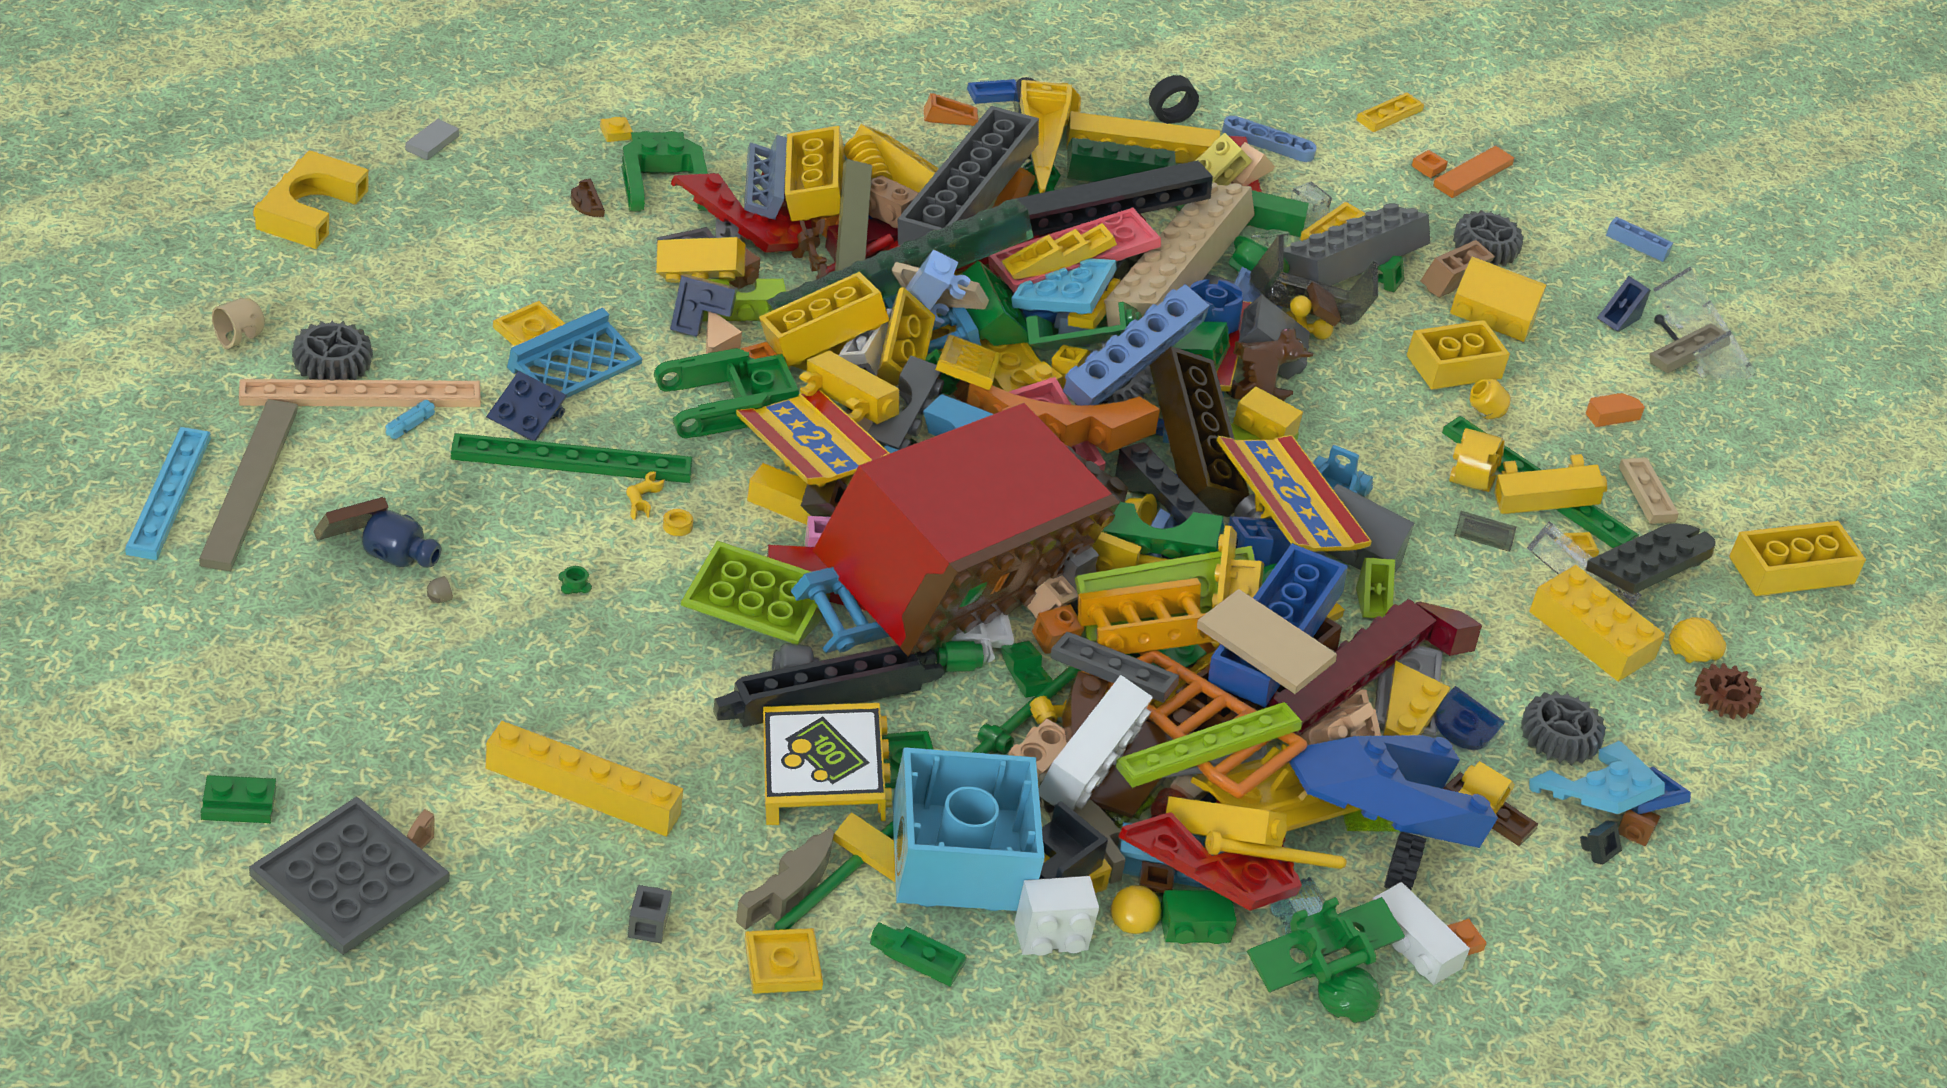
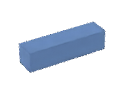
M1618 217L1613 219L1606 233V236L1662 262L1669 256L1673 246V242Z

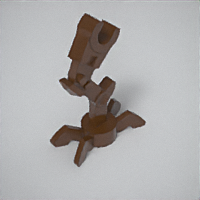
M819 219L816 227L812 229H807L804 220H799L803 231L797 236L799 245L792 252V256L794 258H803L805 251H808L811 272H818L816 276L817 291L830 285V277L826 273L827 264L825 263H827V259L819 256L816 252V248L820 245L819 235L823 234L825 219Z

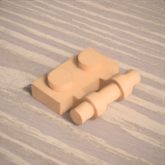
M1370 702L1338 708L1317 722L1300 737L1306 740L1307 745L1345 738L1348 732L1364 727L1366 725L1365 720L1374 715L1375 712Z

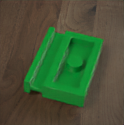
M207 775L202 800L203 804L200 811L201 820L271 824L276 793V778Z

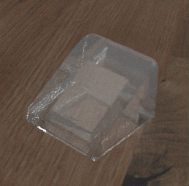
M1272 229L1251 234V238L1260 245L1277 250L1286 248L1289 232Z

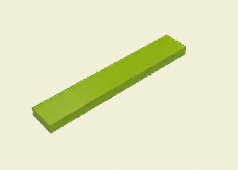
M1283 702L1116 759V768L1133 788L1301 730L1302 721Z

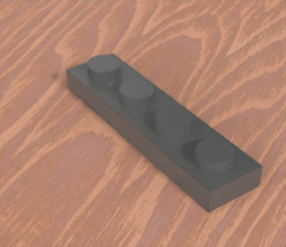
M1066 632L1051 649V659L1115 683L1119 676L1122 675L1151 695L1152 699L1162 703L1178 686L1179 675L1070 632Z

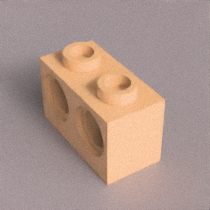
M1046 719L1038 727H1032L1025 740L1020 745L1015 744L1008 755L1036 757L1037 776L1042 773L1047 774L1051 764L1067 744L1065 729Z

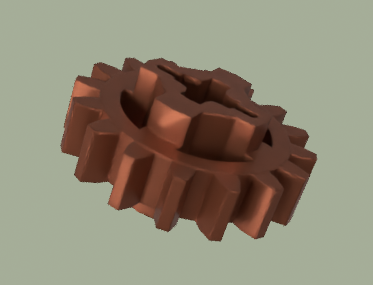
M1722 663L1720 668L1715 664H1711L1709 669L1704 667L1694 685L1697 687L1694 692L1695 695L1701 696L1700 704H1708L1709 712L1713 710L1719 711V717L1729 714V717L1733 720L1737 714L1743 719L1746 718L1748 713L1753 715L1762 699L1760 695L1762 688L1755 686L1757 679H1749L1747 677L1749 672L1738 671L1736 665L1732 669H1729L1725 663Z

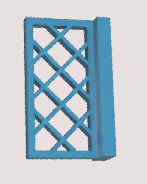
M602 307L512 347L507 368L513 374L520 371L544 384L563 387L560 392L566 394V398L640 365L643 359L608 322L609 313ZM606 333L613 340V343L598 341L596 337ZM582 345L591 347V351L588 354L574 351L573 348ZM594 348L611 351L610 358L593 355ZM614 352L627 355L629 360L613 359ZM558 355L568 357V362L564 364L550 361V359ZM571 359L587 361L588 367L582 368L570 365ZM596 363L608 366V370L603 372L592 370L591 364ZM533 365L545 368V373L543 375L531 372L529 367ZM548 369L566 372L565 378L548 376ZM571 373L586 376L584 381L576 382L568 380V375Z

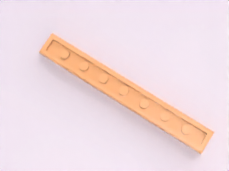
M240 379L239 406H265L268 399L295 403L297 406L414 407L423 400H428L435 407H480L481 405L480 381Z

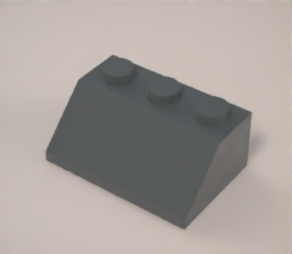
M1337 484L1333 489L1372 542L1369 547L1358 550L1324 552L1359 570L1362 568L1364 558L1394 559L1396 572L1402 565L1415 523Z

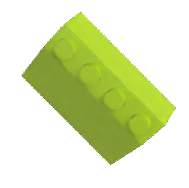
M718 540L681 600V606L793 644H800L819 624L823 616L814 600L806 598L796 601L791 592L802 576L811 571ZM827 593L826 596L830 600V593Z

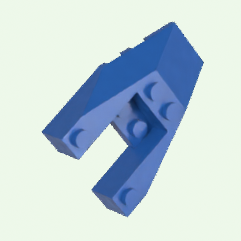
M1424 735L1353 736L1307 745L1304 751L1289 761L1307 794L1344 809L1347 804L1360 808L1364 817L1375 821L1379 816L1392 821L1394 829L1401 832L1480 848L1498 819L1490 806V802L1485 797L1479 794L1468 795L1443 789L1460 759L1453 750L1452 744L1442 737L1432 738Z

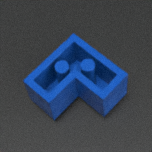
M1230 516L1228 526H1232L1237 532V548L1252 546L1255 561H1262L1264 567L1277 564L1291 545L1273 519Z

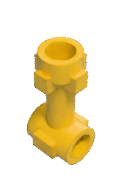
M1046 696L1034 699L1030 703V710L1037 724H1042L1046 719L1056 723L1058 718L1062 717L1067 699L1063 705H1052L1050 699Z

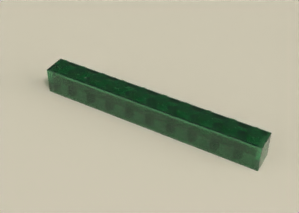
M1018 199L1004 201L999 206L989 210H982L972 217L955 221L952 225L940 230L930 231L925 236L906 241L891 250L881 251L876 256L864 261L854 262L849 267L839 271H832L817 280L805 282L800 287L787 292H780L775 297L766 300L769 312L857 272L864 275L881 292L883 299L897 294L899 288H902L892 272L895 262L920 268L934 249L959 262L956 267L958 269L1034 238L1028 209Z

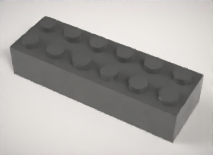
M1389 203L1377 211L1366 212L1360 218L1349 219L1343 225L1332 226L1328 228V231L1312 234L1306 240L1292 242L1289 247L1280 250V255L1286 259L1290 268L1285 276L1288 282L1308 287L1313 281L1325 289L1384 264L1393 255L1402 256L1430 244L1429 214L1418 212L1416 208L1399 207V204Z

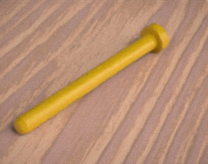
M1210 831L1207 834L1205 849L1211 855H1218L1219 851L1335 869L1345 868L1347 860L1343 856L1222 838L1219 832Z

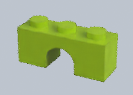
M706 279L730 286L728 279ZM756 279L754 291L748 293L737 292L732 316L718 315L726 321H760V316L788 304L784 279ZM709 311L704 312L703 321H708Z

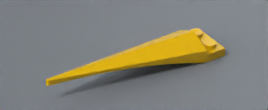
M1022 80L1020 91L1022 114L1039 118V144L1031 153L1039 192L1044 193L1070 112L1072 85Z

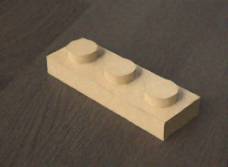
M1647 458L1621 459L1619 469L1649 523L1676 522L1679 513Z

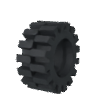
M1400 831L1386 875L1385 888L1390 889L1402 882L1408 889L1412 890L1423 856L1426 838Z

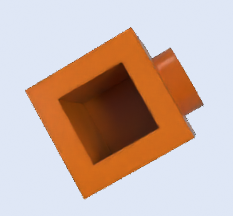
M1070 604L1038 613L1032 633L1043 652L1049 654L1052 647L1066 632L1081 637L1084 626L1081 627L1078 615Z

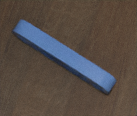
M1228 116L1224 119L1222 132L1228 136L1246 137L1248 144L1298 161L1310 162L1314 159L1317 147L1312 141L1238 116Z

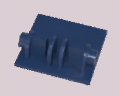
M518 371L486 418L531 441H536L551 418H561L564 415L565 408L562 407V403L567 395Z

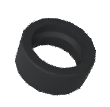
M1172 75L1162 79L1154 86L1149 96L1151 109L1159 121L1166 124L1185 121L1196 111L1199 104V94L1189 79L1182 75ZM1180 91L1186 92L1184 98L1178 104L1170 108H1162L1169 96Z

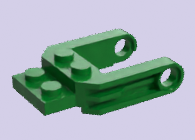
M631 132L630 143L623 147V164L621 169L629 212H641V210H644L645 195L641 171H688V174H708L702 147L685 139L683 132ZM697 204L699 211H708L704 206Z
M734 348L665 361L654 370L656 383L659 389L664 392L729 382L734 398L701 404L696 408L683 410L673 417V424L677 434L682 438L701 437L747 428L748 426L737 416L736 410L750 408L756 410L798 397L799 389L783 354L754 359L750 357L749 352ZM671 372L677 373L673 379L663 380L666 374ZM688 419L696 420L691 426H682Z

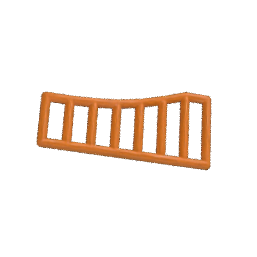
M1158 650L1138 652L1141 656L1137 659L1149 664L1155 663L1163 669L1179 675L1181 680L1189 684L1158 708L1150 703L1147 707L1151 711L1148 718L1173 740L1188 735L1225 707L1239 714L1235 718L1257 711ZM1108 681L1107 689L1109 690L1114 683ZM1200 692L1214 699L1178 726L1167 717ZM1293 732L1278 737V739L1289 746L1239 784L1225 775L1271 740L1234 752L1215 767L1209 761L1197 765V767L1211 783L1235 798H1242L1307 748V742Z

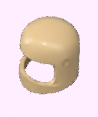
M239 298L216 306L212 311V324L215 334L225 349L238 346L241 343L242 333L244 332L250 339L257 337L263 331L265 325L264 314L260 306L248 298ZM234 330L233 340L229 341L226 334Z

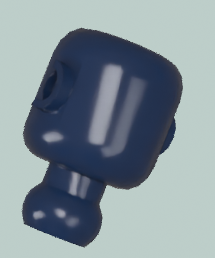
M388 509L373 514L368 520L362 535L363 548L368 554L396 567H408L414 560L424 568L433 567L438 562L442 551L441 545L436 540L424 539L423 528L411 516L402 515Z

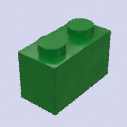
M1164 891L1161 902V924L1165 942H1177L1180 944L1231 943L1237 923L1231 900L1215 891Z

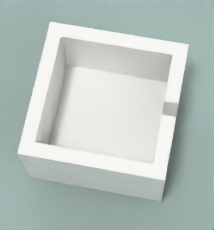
M1090 876L1024 880L1014 922L1022 955L1035 954L1043 956L1052 953L1053 949L1069 953H1078L1089 949L1099 911Z

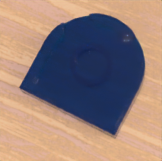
M1454 686L1442 700L1434 715L1435 724L1440 733L1454 745L1468 750H1479L1486 747L1505 723L1504 720L1457 686Z

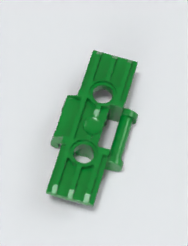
M1336 897L1324 902L1320 912L1308 916L1307 911L1303 909L1294 913L1290 922L1291 933L1248 949L1247 953L1268 992L1271 993L1308 977L1316 976L1319 982L1325 983L1330 981L1333 975L1363 963L1366 965L1375 963V950L1405 938L1403 931L1383 897L1339 914L1336 912V906L1339 905V901ZM1297 948L1303 951L1306 961L1303 963L1294 961L1291 958L1290 950ZM1344 948L1349 950L1350 954L1326 963L1324 956Z

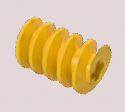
M860 134L848 140L844 147V155L847 159L872 165L871 180L880 175L892 180L893 177L885 164V160L881 157L877 144L872 141L871 135Z

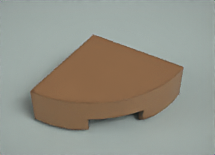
M424 809L416 818L407 834V838L421 849L434 838V814Z

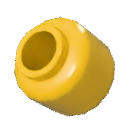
M1482 379L1473 385L1469 401L1483 418H1500L1507 413L1511 397L1499 381L1495 379Z

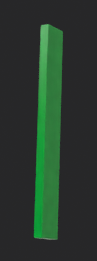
M1462 416L1445 425L1442 430V434L1456 443H1461L1465 428L1483 433L1486 432ZM1504 446L1501 465L1497 466L1496 469L1502 473V471H1505L1503 462L1515 461L1518 472L1541 470L1507 446ZM1595 505L1555 509L1612 548L1639 537V534Z
M454 433L451 449V460L645 479L646 474L649 472H656L655 480L690 483L693 458L691 456Z

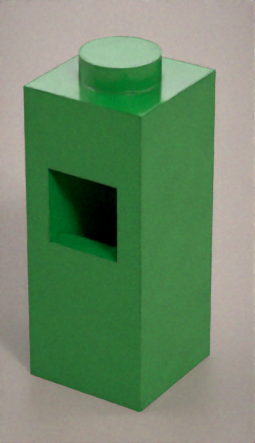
M1252 190L1254 216L1247 226L1301 237L1309 203Z

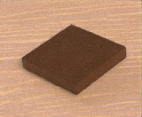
M380 497L326 512L314 529L316 540L365 528L373 514L389 508L386 498Z

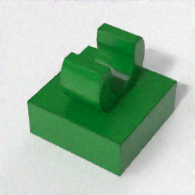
M1393 255L1388 262L1374 267V270L1383 272V274L1377 275L1375 281L1384 283V290L1395 292L1404 281L1402 256Z

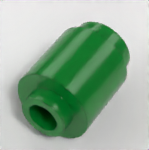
M974 640L942 643V647H938L936 651L937 663L942 665L945 672L975 671L976 668L983 667V646L981 643H975Z

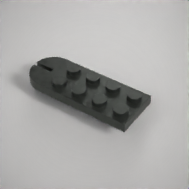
M1679 523L1667 524L1589 559L1586 571L1633 595L1690 567L1699 566L1703 561L1713 556L1716 542L1705 531L1699 534L1700 529L1697 527Z

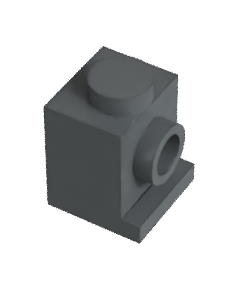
M638 885L629 915L628 938L662 944L670 912L672 891L658 887Z

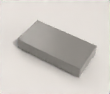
M436 119L408 140L405 150L425 160H429L459 137V128Z

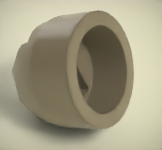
M445 576L436 578L428 584L427 596L431 601L444 603L453 599L450 584Z

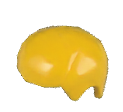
M1132 885L1121 889L1111 904V915L1114 924L1127 933L1140 934L1152 932L1159 920H1161L1162 915L1161 903L1156 893L1148 887Z

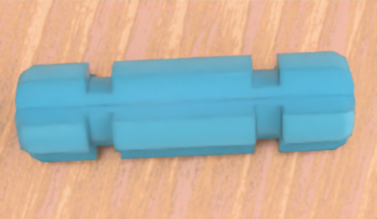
M423 400L386 424V435L392 439H397L404 432L407 433L422 423L424 419L426 420L435 414L434 404L428 400Z

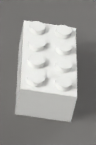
M1120 675L1053 761L1039 787V796L1054 807L1055 804L1062 801L1072 810L1076 806L1082 809L1091 797L1093 789L1096 786L1099 787L1112 764L1116 765V759L1121 758L1128 743H1132L1140 733L1141 726L1151 713L1147 707L1153 697Z

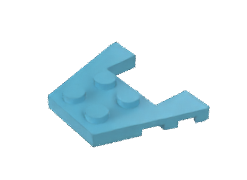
M1617 741L1599 749V760L1609 765L1608 767L1599 771L1589 772L1585 777L1576 781H1571L1549 770L1530 778L1529 789L1536 793H1540L1541 789L1553 791V797L1562 800L1569 797L1581 799V805L1620 814L1665 794V783L1623 742Z

